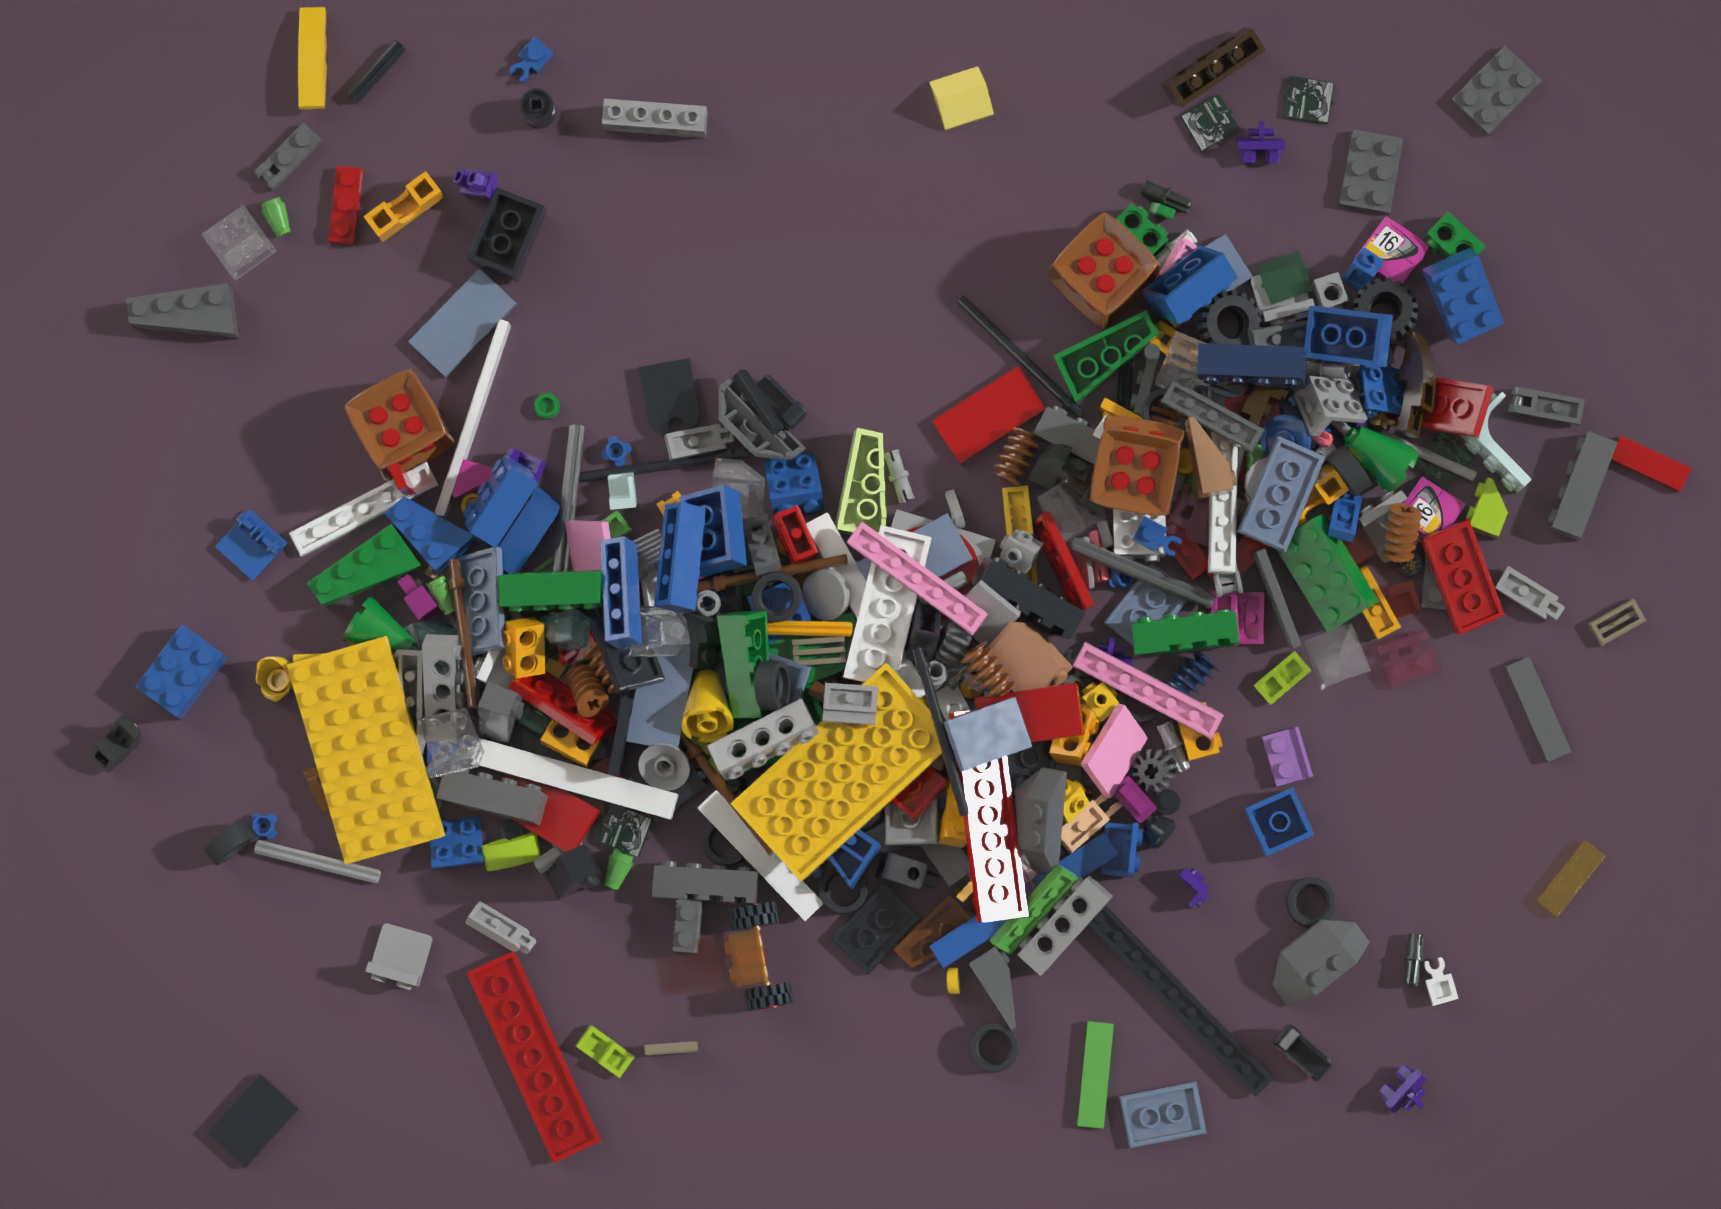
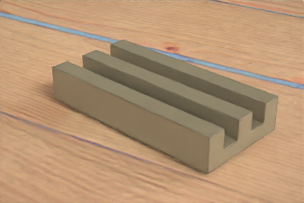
M1633 598L1588 623V626L1592 629L1593 635L1597 638L1601 647L1647 620ZM1632 606L1633 611L1601 629L1597 628L1596 625ZM1635 615L1639 618L1606 638H1603L1601 635Z
M844 636L792 640L795 662L806 666L846 663ZM840 643V647L799 650L798 647L800 645ZM840 653L841 656L838 658L799 660L800 655Z
M698 1041L644 1045L647 1056L699 1051Z

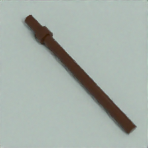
M847 554L785 565L781 566L782 570L778 571L794 575L848 564ZM756 571L728 577H724V575L715 576L713 580L698 582L697 593L705 590L725 591L727 587L757 582L763 575L757 576Z
M450 559L448 563L451 579L448 582L449 590L453 592L459 643L462 645L461 657L468 708L475 709L478 708L479 704L463 596L465 584L464 578L460 574L459 560Z
M682 731L680 742L687 750L685 752L691 761H695L767 854L769 856L773 855L774 851L731 805L737 797L703 755V749Z

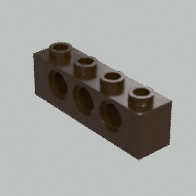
M1244 27L1171 76L1161 85L1174 106L1184 107L1259 56L1266 49L1254 29Z

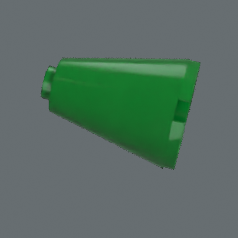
M1362 426L1352 427L1344 437L1346 441L1345 447L1385 491L1392 492L1398 488L1408 476L1404 472L1408 466L1413 468L1418 458V451L1412 446Z
M369 597L362 606L366 609L355 614L343 635L345 637L342 639L350 645H356L387 636L392 654L398 649H418L414 646L416 641L372 597Z

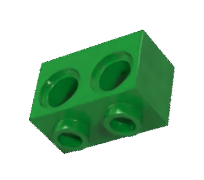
M1132 203L1116 220L1155 256L1168 243V238L1166 237L1168 233L1160 224L1154 225L1148 219L1150 215L1142 206L1136 207ZM1128 218H1134L1138 221L1139 226L1130 229L1125 225L1124 221ZM1153 236L1157 244L1153 247H1148L1143 243V238Z
M1449 211L1424 237L1427 240L1426 244L1431 248L1430 250L1434 253L1439 252L1445 258L1455 255L1456 249L1459 247L1469 248L1478 256L1486 247ZM1446 230L1450 234V239L1447 241L1439 239L1437 231Z

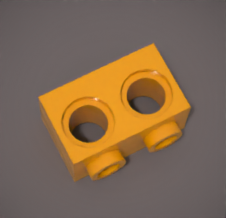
M534 617L505 621V631H503L505 635V656L503 657L505 670L515 678L545 674L544 624ZM525 632L524 637L520 639L521 634ZM526 656L525 661L520 664L522 658Z
M1177 721L1188 762L1219 754V748L1222 747L1219 732L1214 733L1212 739ZM1200 737L1207 738L1210 742L1209 749L1206 751L1199 750L1196 747V740Z
M1081 708L1085 735L1053 739L1049 753L1056 763L1082 766L1083 759L1093 745V736L1099 730V720L1092 709ZM1073 745H1078L1075 750L1068 751Z
M552 718L541 738V744L588 768L602 743V739L591 745L588 750H580L577 747V743L582 738L569 730L568 735L564 738H558L554 735L556 728L563 725Z

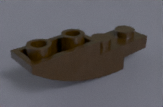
M1409 331L1404 345L1403 362L1399 369V380L1407 386L1403 393V405L1401 414L1398 417L1397 430L1410 438H1419L1424 413L1433 414L1436 372L1431 349L1426 338L1415 331Z
M1256 385L1244 402L1239 416L1258 426L1261 418L1266 419L1270 411L1271 405L1268 402L1276 405L1280 398L1285 400L1290 388Z

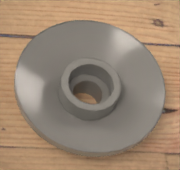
M653 744L642 752L638 766L642 778L654 788L661 790L677 789L687 781L690 774L688 758L679 748L670 744Z

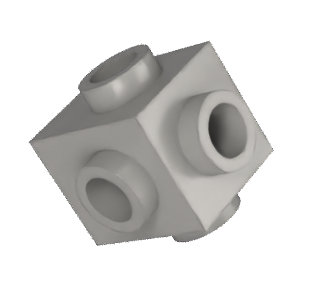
M1016 529L1010 536L1006 535L999 547L1002 549L999 558L1008 563V567L1026 574L1034 566L1044 543L1033 538L1030 533Z

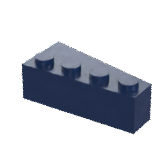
M1199 343L1197 376L1199 380H1203V383L1218 384L1219 382H1229L1232 385L1252 384L1297 389L1306 388L1307 357L1304 347Z

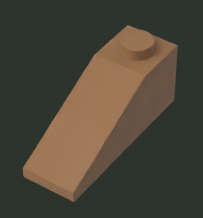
M1189 417L1185 422L1199 498L1230 494L1234 489L1233 486L1236 485L1234 470H1230L1229 463L1195 417Z

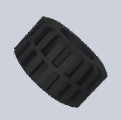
M1385 277V282H1381L1380 278L1374 279V284L1371 285L1368 282L1365 284L1364 290L1360 289L1358 291L1357 298L1354 299L1353 310L1370 312L1379 303H1390L1399 309L1400 317L1392 322L1390 348L1392 343L1395 346L1401 345L1402 339L1407 340L1409 331L1415 330L1418 303H1416L1415 294L1410 293V288L1407 285L1401 286L1402 281L1396 280L1393 283L1391 278Z
M1235 290L1218 293L1207 306L1195 311L1197 319L1193 320V325H1197V330L1193 332L1195 336L1199 335L1200 340L1197 342L1203 344L1249 345L1248 330L1262 328L1259 327V323H1263V317H1258V312H1261L1259 306H1253L1256 301L1253 298L1247 299V294L1243 292L1237 293ZM1222 309L1232 311L1238 319L1239 329L1233 339L1223 336L1217 327V317Z

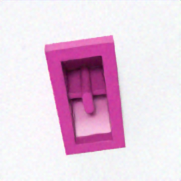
M463 459L452 491L455 500L459 501L467 494L478 491L480 485L484 481L487 482L493 474L491 473L492 468Z

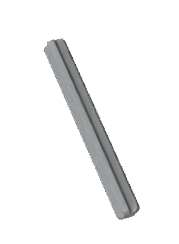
M257 840L254 852L259 855L375 884L379 882L381 877V871L378 869L354 863L345 864L342 860L262 840Z

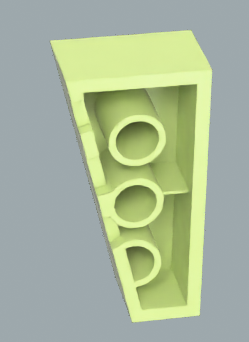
M857 428L853 434L835 527L839 533L852 535L859 524L863 522L879 534L880 526H886L883 433Z

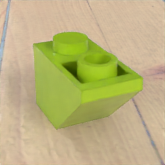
M1487 478L1484 483L1479 482L1474 497H1477L1478 500L1475 507L1470 506L1465 520H1470L1474 532L1496 540L1500 535L1508 511L1493 479Z

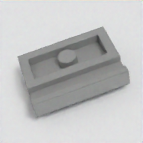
M825 683L822 721L876 725L878 686Z

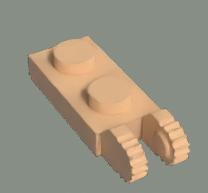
M1102 794L1095 801L1092 800L1070 824L1066 823L1062 826L1061 844L1071 854L1110 820L1109 817L1123 805L1118 801L1104 813L1098 805L1105 802L1108 798Z

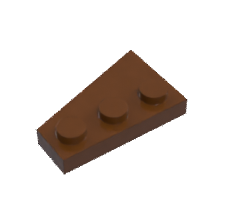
M947 894L893 950L913 968L935 957L929 947L930 945L963 925L972 917Z

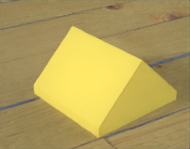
M978 66L929 82L945 130L994 115L987 85Z

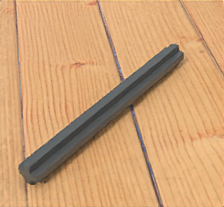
M573 424L569 427L553 572L569 571L570 551L565 522L575 519L585 430L584 426L579 424Z
M1076 537L1070 545V551L1207 609L1214 603V594Z

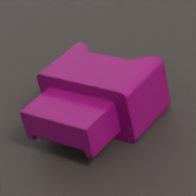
M407 574L398 581L407 594L403 600L418 620L421 619L425 623L441 611L427 592L428 589L423 585L419 587L412 576Z
M1129 776L1122 780L1113 795L1134 821L1139 824L1145 821L1157 809Z

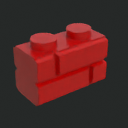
M793 506L774 514L771 521L785 553L789 554L787 558L790 564L806 562L816 558L818 550L799 506Z

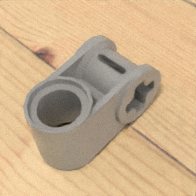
M1236 562L1234 574L1214 573L1213 577L1218 598H1222L1223 594L1243 593ZM1235 583L1234 585L1222 586V584Z

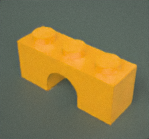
M426 171L405 186L406 190L398 198L389 203L384 201L364 216L382 243L444 198L441 190Z
M1327 463L1321 467L1296 528L1307 521L1305 516L1312 508L1322 503L1329 505L1349 491L1342 478L1330 464Z
M946 769L945 779L949 783L943 789V793L947 794L945 811L939 822L938 844L962 848L967 844L963 816L960 817Z

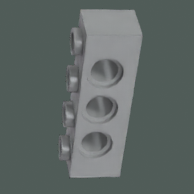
M604 99L602 126L606 131L706 138L708 112L706 106Z
M427 634L422 643L426 740L457 741L460 733L465 731V717L461 716V708L464 707V693H460V684L463 683L464 674L463 669H459V660H462V645H458V635ZM438 661L446 662L449 667L441 666ZM439 685H445L450 690L445 691L441 689ZM440 709H446L451 714H444Z
M799 699L708 745V749L725 780L736 779L744 771L752 767H760L768 759L776 755H784L792 747L800 743H808L814 736L820 733L807 706L802 699ZM793 726L791 732L783 734L786 727ZM764 738H770L766 745L759 746ZM746 750L742 757H736L739 751Z
M1090 875L1085 880L1080 877L1070 888L1074 891L1068 899L1063 896L1053 907L1056 913L1051 918L1046 915L1036 926L1039 932L1034 937L1028 935L1019 945L1022 950L1018 956L1040 976L1047 971L1113 897ZM1082 898L1086 901V911H1079L1075 908V899ZM1063 917L1069 921V930H1061L1058 927V918ZM1041 937L1051 939L1053 944L1051 949L1047 950L1041 946Z

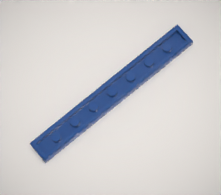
M1104 832L1059 861V864L1073 872L1079 879L1088 875L1119 853ZM1042 872L1024 884L1026 899L1045 879L1048 873ZM975 916L929 947L942 967L945 968L994 936L1008 919L977 923V917Z

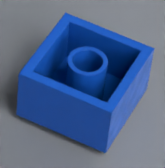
M1293 787L1243 810L1264 858L1315 835Z

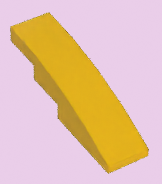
M325 7L300 8L298 47L299 109H325L327 77Z
M1028 485L1002 488L1006 535L1010 536L1016 529H1019L1020 531L1030 533L1033 537ZM1036 562L1026 573L1029 576L1028 580L1035 584L1038 582Z

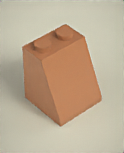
M1009 622L988 646L992 648L989 657L994 655L998 657L995 665L1003 664L1004 666L1001 674L1009 673L1010 678L1007 682L1014 681L1016 683L1011 689L1014 692L1060 685L1067 679V673L1073 668L1034 623Z

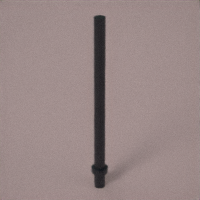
M964 295L957 301L959 306L1063 404L1062 408L1065 411L1068 409L1078 418L1085 414V411L1075 402L1073 396L1069 397Z
M726 448L727 451L671 461L667 459L580 472L579 478L580 482L607 479L611 474L633 472L635 475L728 461L730 464L734 463V460L749 458L748 449L732 450V448Z
M923 647L913 650L917 664L914 667L916 671H919L960 817L970 814L930 675L929 668L931 665L929 661H926Z

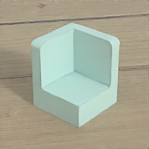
M634 473L609 475L610 510L636 507Z

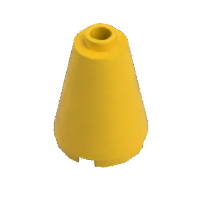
M703 669L695 674L681 720L683 733L690 739L691 735L697 737L699 742L703 743L716 742L728 736V732L734 728V720L720 676L711 669Z

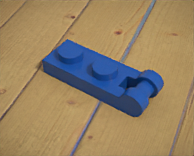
M1347 491L1334 501L1327 536L1353 542L1363 493L1353 496Z

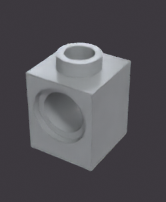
M1339 272L1313 281L1312 287L1319 306L1344 309L1343 306L1347 305L1349 300ZM1332 289L1337 293L1338 298L1330 301L1326 299L1324 292Z

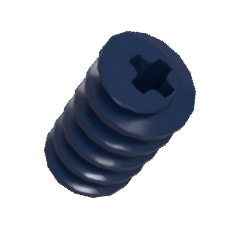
M1196 650L1193 652L1195 660L1191 658L1185 660L1188 668L1183 665L1178 667L1181 675L1173 672L1171 674L1173 682L1169 680L1163 682L1191 697L1190 691L1199 693L1197 684L1207 685L1204 680L1205 676L1211 679L1214 678L1211 672L1212 669L1219 671L1208 657Z

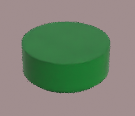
M1154 202L1151 203L1149 209L1151 214L1167 220L1173 219L1176 212L1172 208Z
M542 393L534 401V410L540 418L552 419L558 415L560 403L555 395Z

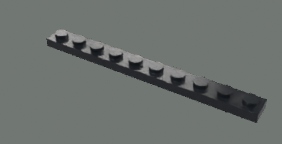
M1081 899L1075 905V908L1079 911H1086V901ZM1105 905L1088 926L1246 1089L1256 1097L1274 1078Z

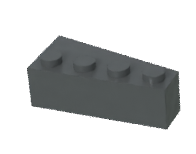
M228 283L126 298L129 324L134 329L173 331L185 334L193 333L239 339L233 289Z
M488 682L478 705V717H480L479 737L510 746L519 721L524 722L529 710L526 707L527 702L518 693Z
M661 861L660 866L654 865L652 897L753 905L757 904L759 873L754 872V868L738 867L737 871L728 870V866L713 865L712 869L702 868V864L687 863L686 867H676V862Z

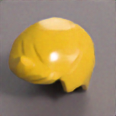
M270 656L262 658L257 663L256 683L261 686L263 696L273 702L282 699L293 687L287 664L292 662L288 659Z

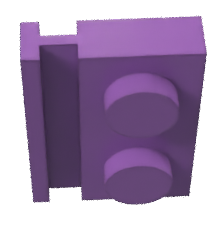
M1299 727L1261 737L1276 787L1313 777Z

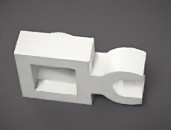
M1442 957L1437 958L1439 966L1436 970L1430 967L1428 961L1424 962L1425 971L1431 974L1432 979L1425 981L1432 1006L1459 999L1451 973L1443 975L1445 963Z

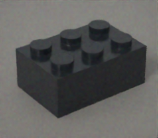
M496 187L468 255L470 264L518 282L546 215L545 206Z

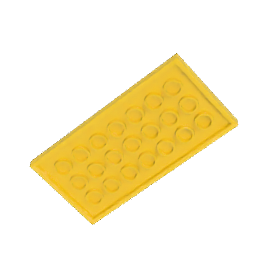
M384 636L287 664L345 864L444 837L445 832L388 637Z
M887 663L862 684L864 686H878L876 725L821 721L816 726L820 734L814 736L808 743H800L792 747L789 752L782 756L731 803L801 882L942 755L929 708Z

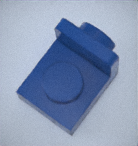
M1363 247L1342 280L1358 291L1360 289L1364 290L1365 284L1371 283L1384 260Z

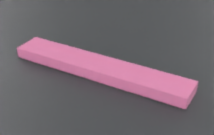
M861 522L846 542L971 635H974L988 616V613L865 523Z
M1086 642L1073 664V667L1212 739L1224 716L1222 713Z

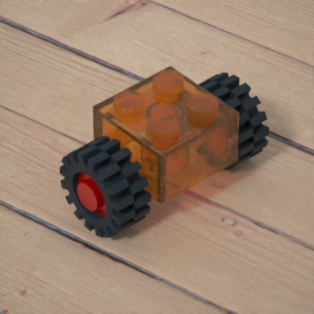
M776 902L753 904L730 910L733 931L753 928L752 931L728 935L729 941H724L726 956L728 958L732 957L733 967H729L731 983H736L738 988L763 984L762 987L744 990L747 1010H765L794 1003L790 982L770 985L772 981L770 982L760 931L764 926L780 923Z

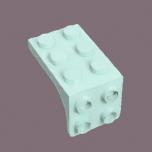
M1503 392L1498 396L1493 393L1479 438L1465 435L1460 436L1466 441L1465 446L1470 452L1475 455L1478 453L1484 459L1483 464L1490 472L1494 473L1496 471L1503 478L1501 482L1509 491L1512 492L1514 490L1518 493L1532 479L1492 439L1489 433L1488 418L1490 412L1506 396Z

